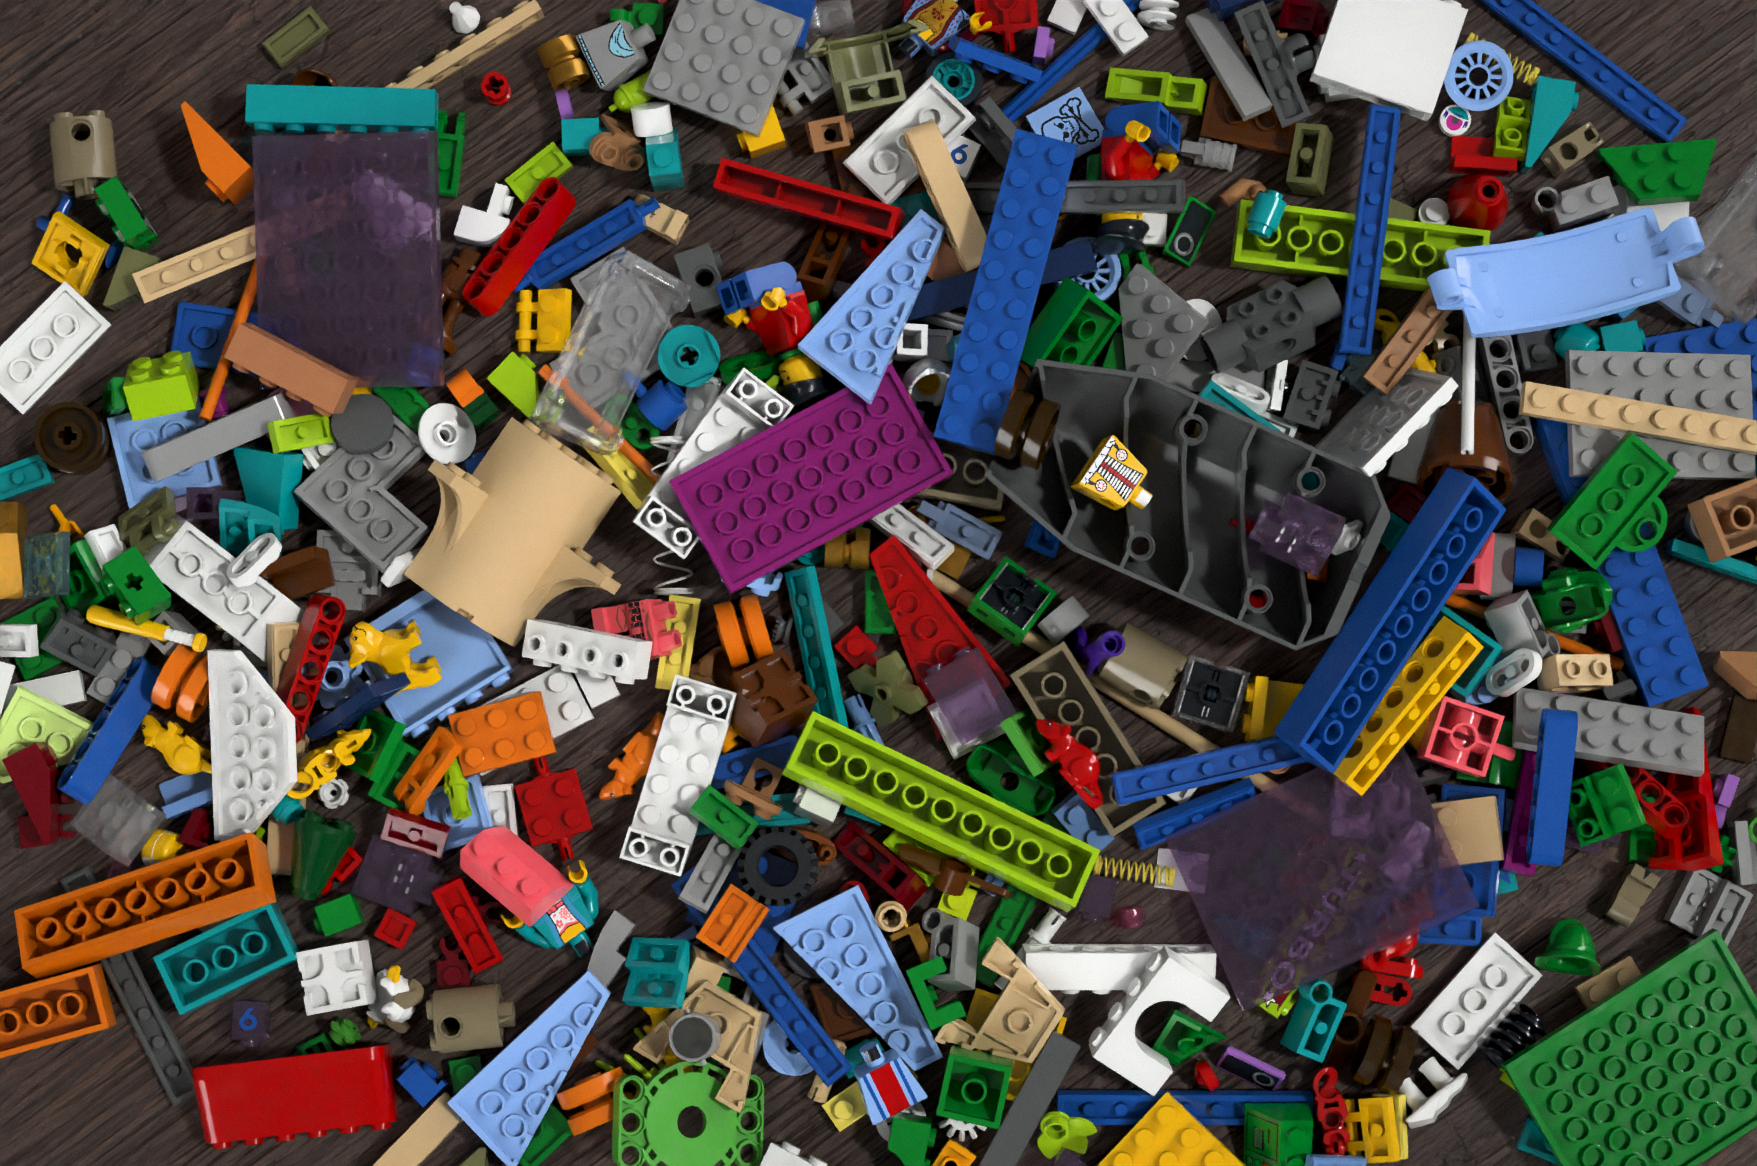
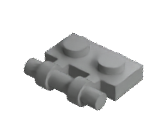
M807 42L804 50L795 48L785 74L789 72L797 86L790 90L782 80L777 92L780 96L779 102L784 108L788 107L793 116L800 114L804 110L798 102V99L803 95L806 96L812 105L833 90L830 74L818 57L804 58L805 51L810 47Z

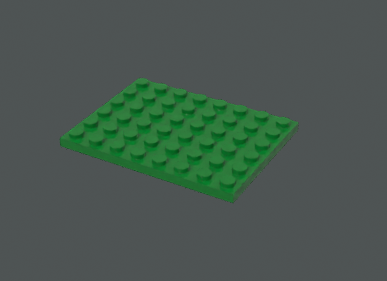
M1712 928L1501 1065L1560 1166H1697L1757 1127V998L1719 931Z

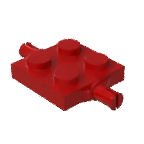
M974 0L975 13L985 12L979 18L980 25L983 26L986 22L992 21L990 29L979 32L992 31L1002 34L1003 52H1008L1009 50L1010 52L1016 51L1014 33L1022 29H1033L1039 26L1037 0Z
M545 756L540 757L543 768H541L538 758L532 759L538 776L530 782L514 786L531 846L535 847L546 843L558 844L562 861L568 860L564 848L567 849L569 859H573L575 856L570 839L579 833L593 830L576 769L561 773L550 772Z

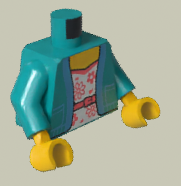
M578 860L581 870L578 872H572L569 865L566 867L569 880L574 883V887L531 927H528L515 915L511 919H506L501 914V918L506 926L514 928L528 942L545 949L555 947L558 950L570 943L579 958L594 948V944L585 931L596 924L594 919L599 913L598 891L589 875H587V869L583 860Z

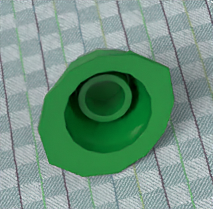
M1576 919L1558 921L1551 931L1548 946L1544 949L1543 954L1535 957L1534 965L1541 970L1573 975H1599L1601 967L1595 959V944L1590 933Z

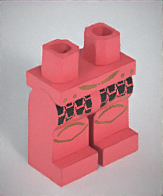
M645 599L617 606L591 609L594 630L618 635L629 633L626 636L653 641L650 660L670 656L672 650L682 646L679 631H667L665 620L676 618L677 615L674 601Z

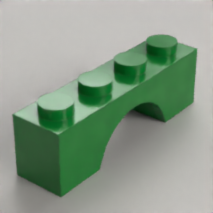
M905 1112L893 1115L887 1149L896 1154L904 1166H930L931 1160L925 1159L927 1147L933 1148L937 1131L936 1128H931L932 1118Z

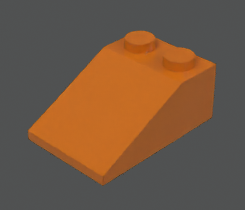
M184 101L181 104L182 112L201 171L208 177L204 183L223 203L229 199L236 206L262 179Z

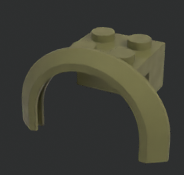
M913 19L889 29L834 41H825V37L819 38L805 51L804 58L826 56L839 116L898 105L907 99L901 71H894L888 43L921 34L929 30V27Z

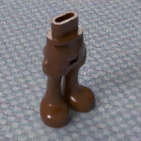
M463 246L458 257L453 256L452 262L433 281L432 287L435 291L423 313L416 320L405 323L401 332L412 340L425 344L437 314L446 300H450L448 308L428 344L432 348L444 352L446 356L454 357L457 352V345L452 339V331L465 305H471L463 297L462 290L485 257Z

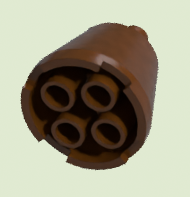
M1449 400L1444 405V408L1435 414L1417 471L1418 491H1426L1431 494L1449 467L1475 477L1494 497L1496 496V499H1504L1513 489V472L1494 405L1490 403L1475 405L1474 454H1469L1468 451L1466 454H1461L1462 401Z

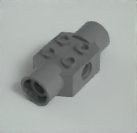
M1325 275L1300 287L1282 280L1228 306L1227 321L1201 333L1199 339L1210 365L1217 374L1240 363L1257 372H1261L1314 347L1316 327L1341 316L1343 310L1333 285Z

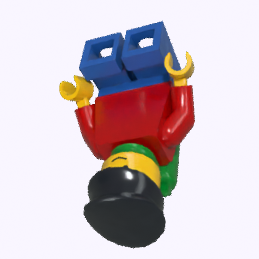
M1159 101L1113 108L1106 115L1105 126L1107 129L1103 130L1101 155L1093 154L1087 157L1085 181L1153 180L1160 174L1159 170L1162 167L1172 172L1179 163L1175 154L1180 153L1181 123L1172 114H1169V111ZM1153 148H1162L1163 150L1159 152L1156 162L1153 164ZM1143 213L1095 214L1102 217L1101 225L1097 229L1098 237L1093 242V249L1096 252L1106 255L1144 252L1147 249L1143 241L1150 227L1143 221Z
M778 262L745 271L716 285V289L725 313L723 319L728 325L738 328L741 322H744L745 327L760 335L770 356L784 352L779 355L780 360L784 362L778 368L784 386L777 388V391L794 405L792 409H796L823 400L836 392L829 388L828 378L823 377L820 366L798 348V344L823 318L819 302L807 303L806 294L801 282H796L797 276L794 268L786 262ZM747 307L750 308L749 316L747 315V312L744 310Z

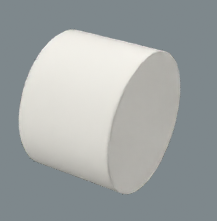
M647 102L631 107L635 136L652 137L673 131L669 102Z

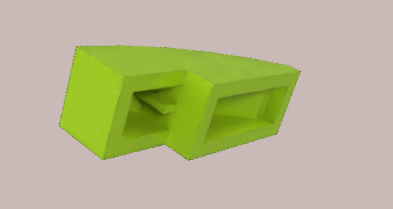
M1110 67L1105 98L1130 105L1159 101L1169 112L1203 116L1208 85L1203 79L1172 76L1169 72Z

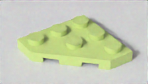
M19 685L0 720V782L12 781L2 760L35 743L45 742L46 746L50 745L58 758V762L55 763L57 768L68 764L92 727L93 722Z

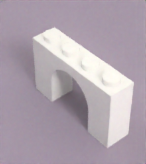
M1164 945L1159 952L1151 955L1142 975L1134 978L1129 984L1127 994L1123 1000L1116 1002L1112 1006L1108 1019L1103 1026L1097 1027L1091 1034L1088 1045L1092 1057L1152 1096H1155L1173 1073V1070L1166 1057L1141 1042L1135 1036V1026L1139 1016L1146 1008L1157 1002L1176 1001L1186 1005L1212 1022L1230 999L1226 986Z

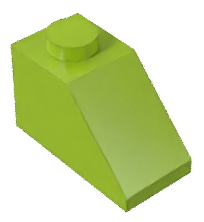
M512 351L486 379L536 425L539 422L538 376L533 371L536 365L526 355L522 354L518 357Z

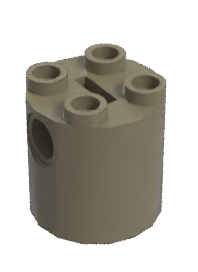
M102 110L88 111L86 116L73 117V114L69 112L54 114V121L49 124V136L55 188L61 191L75 192V198L79 200L99 198L94 188L114 176L118 177L112 121L105 117V112ZM79 137H87V138H88V139H86V140H84V141H78V140H76V139L79 138Z
M1127 622L1112 630L1119 632L1125 640L1124 651L1118 656L1104 659L1097 666V678L1144 704L1159 709L1164 699H1167L1176 683L1174 679L1177 673H1180L1188 656Z
M499 984L434 990L433 994H430V1000L426 1001L427 1019L433 1020L434 1024L433 1032H430V1047L432 1051H439V1053L504 1047L506 1027H514L516 1025L514 1002H503ZM448 1017L457 1019L459 1023L450 1021Z

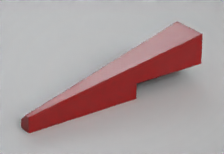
M1695 707L1684 710V713L1701 716V711ZM1704 737V773L1702 776L1694 777L1669 773L1666 789L1685 805L1689 812V819L1682 833L1676 838H1664L1655 832L1654 838L1657 840L1654 857L1649 858V867L1653 869L1699 871L1724 864ZM1671 815L1665 816V819L1670 824H1679L1676 817Z

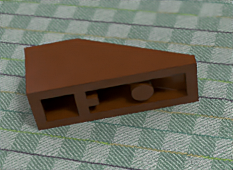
M824 222L820 223L797 275V282H801L806 294L807 303L818 301L820 308L826 309L834 284L839 277L853 233L852 230Z

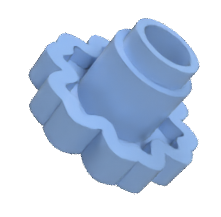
M334 645L315 701L319 700L321 706L325 709L336 708L334 704L345 696L351 695L353 697L357 694L355 689L363 684V680L358 677L363 670L362 664L350 668L348 663L351 656L348 653L344 654L343 649L339 645ZM307 662L302 667V676L308 672L309 666ZM334 671L337 674V680L334 683L326 681L325 675L327 672Z

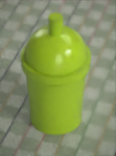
M651 70L626 84L622 83L618 86L619 88L613 95L614 104L608 107L610 112L619 109L623 113H630L632 106L647 103L654 98L643 92Z

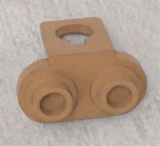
M602 114L600 120L610 132L599 133L591 140L589 144L590 155L595 161L624 171L639 169L646 157L645 149L640 144L641 140L634 135V131L625 121Z
M757 757L742 785L730 779L725 780L723 784L724 791L726 792L725 797L739 806L742 805L743 801L753 803L754 809L752 812L763 819L770 820L771 816L779 815L783 808L771 800L782 777L781 773L783 770ZM759 769H767L772 774V782L769 786L762 787L759 792L754 789L756 786L754 780L755 773Z

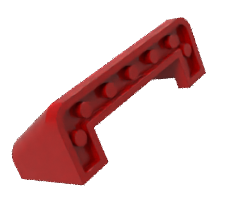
M391 1044L192 1068L193 1084L205 1143L212 1144L213 1149L232 1147V1141L244 1140L245 1146L263 1144V1137L276 1136V1142L290 1141L296 1139L295 1134L308 1132V1138L327 1136V1130L339 1129L340 1134L359 1132V1126L371 1125L372 1130L391 1128L390 1122L399 1120Z

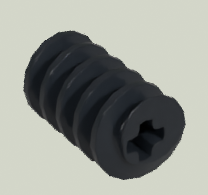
M1524 1003L1519 1004L1520 1011L1513 1010L1510 1013L1512 1020L1504 1019L1501 1022L1503 1029L1495 1028L1493 1030L1494 1038L1488 1036L1485 1038L1484 1044L1486 1047L1478 1045L1476 1048L1479 1055L1497 1070L1503 1069L1501 1064L1516 1055L1517 1051L1527 1048L1526 1042L1535 1043L1537 1041L1534 1036L1535 1033L1543 1037L1547 1035L1541 1019Z

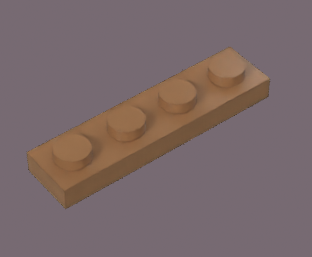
M1430 285L1361 375L1362 379L1384 396H1388L1452 312V310L1437 309Z

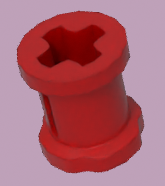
M494 71L489 72L483 77L481 90L488 103L494 106L506 104L511 98L512 91L505 75ZM498 84L500 93L495 94L492 85Z

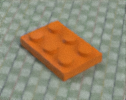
M541 691L448 715L453 736L463 746L458 754L463 777L557 753Z

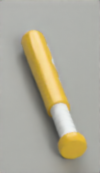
M92 605L86 613V619L91 624L163 642L169 640L188 645L195 652H202L207 644V636L203 633H197L196 635L171 629L168 625L149 620L137 626L132 618L128 620L122 612L106 607Z

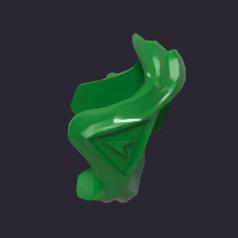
M1574 567L1550 572L1547 575L1548 579L1542 580L1541 588L1534 587L1532 592L1529 593L1546 630L1556 631L1560 634L1577 630L1591 621L1604 617L1612 601V588L1600 573L1596 571L1576 572ZM1564 597L1572 598L1576 604V609L1571 615L1564 614L1560 609V601Z
M993 740L978 745L973 749L967 760V771L970 778L983 789L984 793L1029 816H1039L1046 813L1054 802L1056 794L1051 772L1047 769L1033 777L1016 748L1005 741ZM1007 772L1015 773L1018 776L1019 784L1013 790H1007L1001 785V777Z

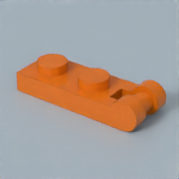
M438 726L393 792L394 797L400 803L405 804L404 808L409 814L417 816L422 814L426 808L425 801L463 748L447 728Z

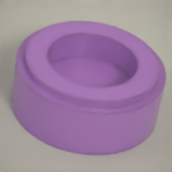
M565 88L555 91L561 119H573L574 113L568 90Z

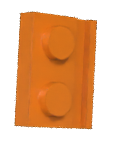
M730 884L696 938L733 963H736L771 909L735 885Z

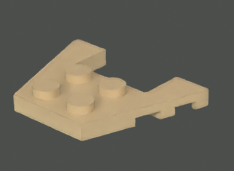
M996 937L982 959V965L1007 978L1009 981L978 1029L961 1019H957L940 1026L935 1034L934 1041L941 1044L949 1042L961 1045V1048L973 1050L976 1048L992 1052V1055L1033 1063L1063 1016L1065 1008L1003 940Z
M705 981L684 1000L682 1009H675L655 1026L648 1035L640 1040L633 1050L659 1064L670 1046L669 1033L671 1026L679 1017L685 1016V1009L690 1008L691 1013L701 1012L711 1016L721 1030L719 1048L711 1057L731 1069L715 1099L741 1113L745 1105L763 1013L712 982Z

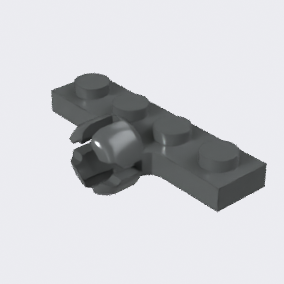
M1263 0L1235 12L1236 20L1282 129L1311 117L1297 82V76L1314 66L1315 57L1312 50L1295 57L1293 55L1309 47L1307 38L1300 33L1288 38H1280Z

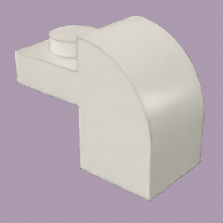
M495 184L487 212L462 205L453 234L457 241L477 247L494 246L512 222L510 219L504 218V214H510L514 197L510 196L511 192L508 186Z
M906 323L892 359L907 363H916L921 358H932L941 362H950L946 345H948L949 340L953 336V330L928 329V324Z

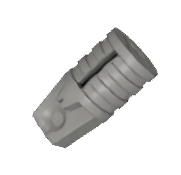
M1199 137L1198 142L1182 140L1179 154L1183 157L1195 159L1194 165L1210 166V168L1215 167L1232 172L1237 144L1231 145Z

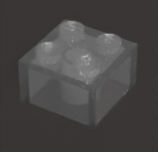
M109 773L96 796L90 803L83 805L70 825L105 854L129 867L166 817V814L130 785Z

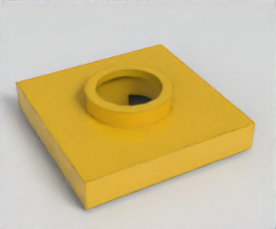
M58 211L53 214L31 264L61 284L66 281L84 297L88 294L110 245ZM67 244H71L76 250L80 248L82 257L79 258V262L72 261L66 252Z

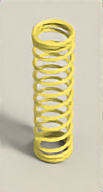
M1470 32L1465 43L1478 40V35ZM1488 54L1485 55L1484 60H1483L1484 62H1485L1486 59L1488 58V56H1489ZM1515 56L1511 63L1514 62L1513 74L1521 65L1517 75L1518 80L1528 68L1523 83L1532 86L1540 72V68L1534 66L1529 73L1531 63L1527 64L1523 69L1525 63L1523 59L1516 66L1518 56ZM1493 58L1490 65H1493L1496 59Z
M1098 855L1093 866V875L1099 876L1105 859V877H1107L1112 862V877L1115 878L1120 862V879H1122L1126 864H1128L1127 880L1129 881L1135 864V881L1137 882L1143 865V883L1146 880L1150 867V884L1153 883L1158 867V885L1161 883L1164 870L1166 873L1165 886L1173 887L1175 867L1171 866L1167 868L1165 865L1160 874L1159 864L1155 866L1153 871L1152 864L1149 863L1145 871L1144 862H1141L1138 868L1137 862L1134 861L1130 869V862L1127 859L1122 869L1121 858L1118 859L1115 866V860L1111 857L1107 866V857L1104 856L1102 858L1101 855Z

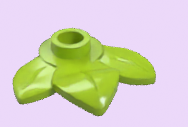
M1053 1111L1041 1118L1040 1129L1042 1132L1037 1139L1040 1151L1048 1159L1056 1156L1062 1147L1085 1154L1088 1145L1087 1136L1097 1133V1128L1090 1120L1085 1118L1069 1117L1063 1112Z

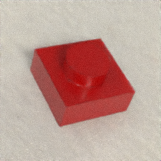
M389 907L374 936L400 950H404L418 921Z

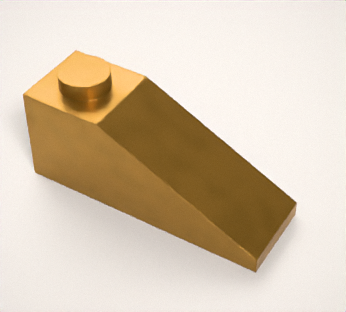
M0 502V600L26 599L27 506L20 502Z

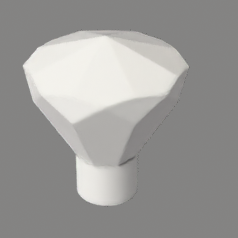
M453 2L450 5L452 25L456 32L467 34L478 26L480 15L476 8L469 5L462 6L459 2Z

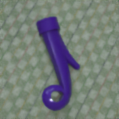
M1079 626L1070 635L1069 648L1078 661L1089 662L1084 673L1090 676L1104 659L1118 656L1124 651L1125 640L1119 632L1108 631L1101 634L1096 641L1087 645L1086 631Z

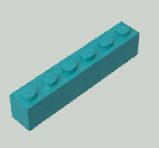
M246 85L245 122L250 128H254V132L272 133L273 129H285L286 133L303 134L304 129L317 130V133L322 135H334L336 130L348 131L350 135L364 136L367 135V131H379L380 135L388 137L398 136V132H411V136L429 137L430 133H438L439 95L436 89Z

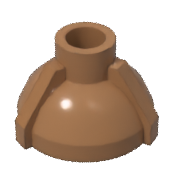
M714 647L699 659V663H694L690 667L691 679L723 689L732 676V667L727 652L724 653L723 647Z

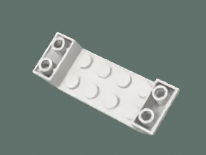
M742 368L716 398L645 497L632 522L682 559H685L699 540V537L671 489L669 481L784 421L794 405L748 370Z
M176 514L171 519L178 522L180 529L174 532L172 538L167 542H159L150 548V553L145 555L144 559L163 584L267 664V623L301 622L304 611L260 576L250 586H235L226 575V571L236 558L187 520Z
M675 674L666 704L668 705L633 822L628 828L619 858L681 877L700 822L688 811L706 787L712 783L730 725L737 696L736 692Z

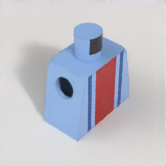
M876 1041L869 1042L860 1048L859 1051L865 1063L857 1066L854 1072L865 1111L873 1125L928 1098L918 1080L895 1049L882 1053Z

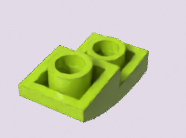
M1507 96L1498 104L1493 156L1517 158L1519 161H1524L1527 150V130L1530 124L1531 100Z

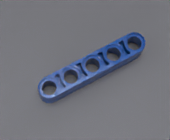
M142 656L137 657L131 663L61 774L57 783L59 790L83 805H87L93 800L152 706L151 695L162 670L161 668Z
M1543 708L1541 712L1526 845L1527 864L1561 866L1563 862L1578 730L1577 711Z

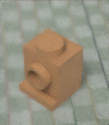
M844 115L811 121L805 124L811 155L849 147L851 145L850 140L854 139L852 124L850 121H845ZM828 129L835 133V138L832 141H828L824 137V132Z

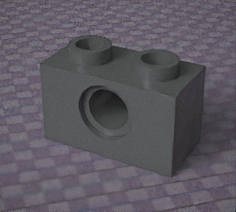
M707 243L675 254L674 258L695 319L722 310L723 307L716 285L728 279H721L718 269L724 266L718 249L712 251L710 244ZM703 273H709L714 277L712 284L707 287H702L696 282L698 276Z

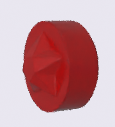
M1202 1059L1193 1064L1195 1067L1194 1079L1199 1086L1207 1087L1210 1092L1220 1086L1218 1078L1206 1060Z

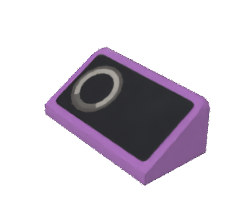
M1230 1045L1224 1046L1216 1063L1218 1068L1266 1091H1275L1286 1076L1284 1071Z

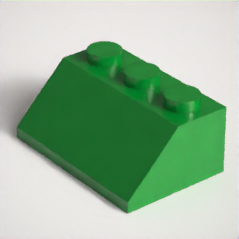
M1065 277L1029 328L1020 360L1032 370L1037 359L1090 366L1121 323L1123 317L1089 289Z

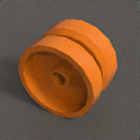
M754 593L741 596L739 604L743 617L737 618L734 605L729 600L713 605L718 621L716 627L724 653L727 652L733 671L749 666L750 659L747 646L752 645L757 661L774 654L757 594Z
M179 644L164 664L156 680L151 695V702L164 709H170L176 705L177 716L191 723L195 722L209 705L208 655L201 659V652H195L188 645Z
M621 1066L603 1074L600 1071L573 1083V1087L556 1094L563 1110H570L580 1105L583 1106L584 1110L570 1116L567 1120L573 1136L613 1120V1097L610 1092L613 1091L617 1079L624 1075ZM623 1093L627 1099L633 1098L632 1093Z

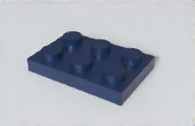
M405 672L393 677L391 673H387L374 682L372 679L368 680L355 689L356 695L353 697L348 695L338 700L334 704L335 710L332 712L327 710L313 719L315 724L308 728L305 733L310 741L313 742L334 734L338 730L347 729L407 687L411 682Z

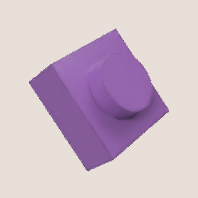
M1038 26L1032 64L1044 66L1046 56L1052 57L1055 39L1049 38L1051 28Z

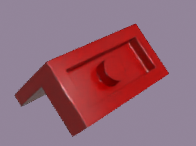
M1453 136L1450 147L1449 173H1481L1490 176L1512 177L1517 171V158L1493 156L1494 138Z

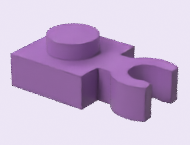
M1721 774L1719 779L1715 778L1712 783L1719 829L1722 828L1727 808L1731 806L1740 780L1739 777L1731 774Z

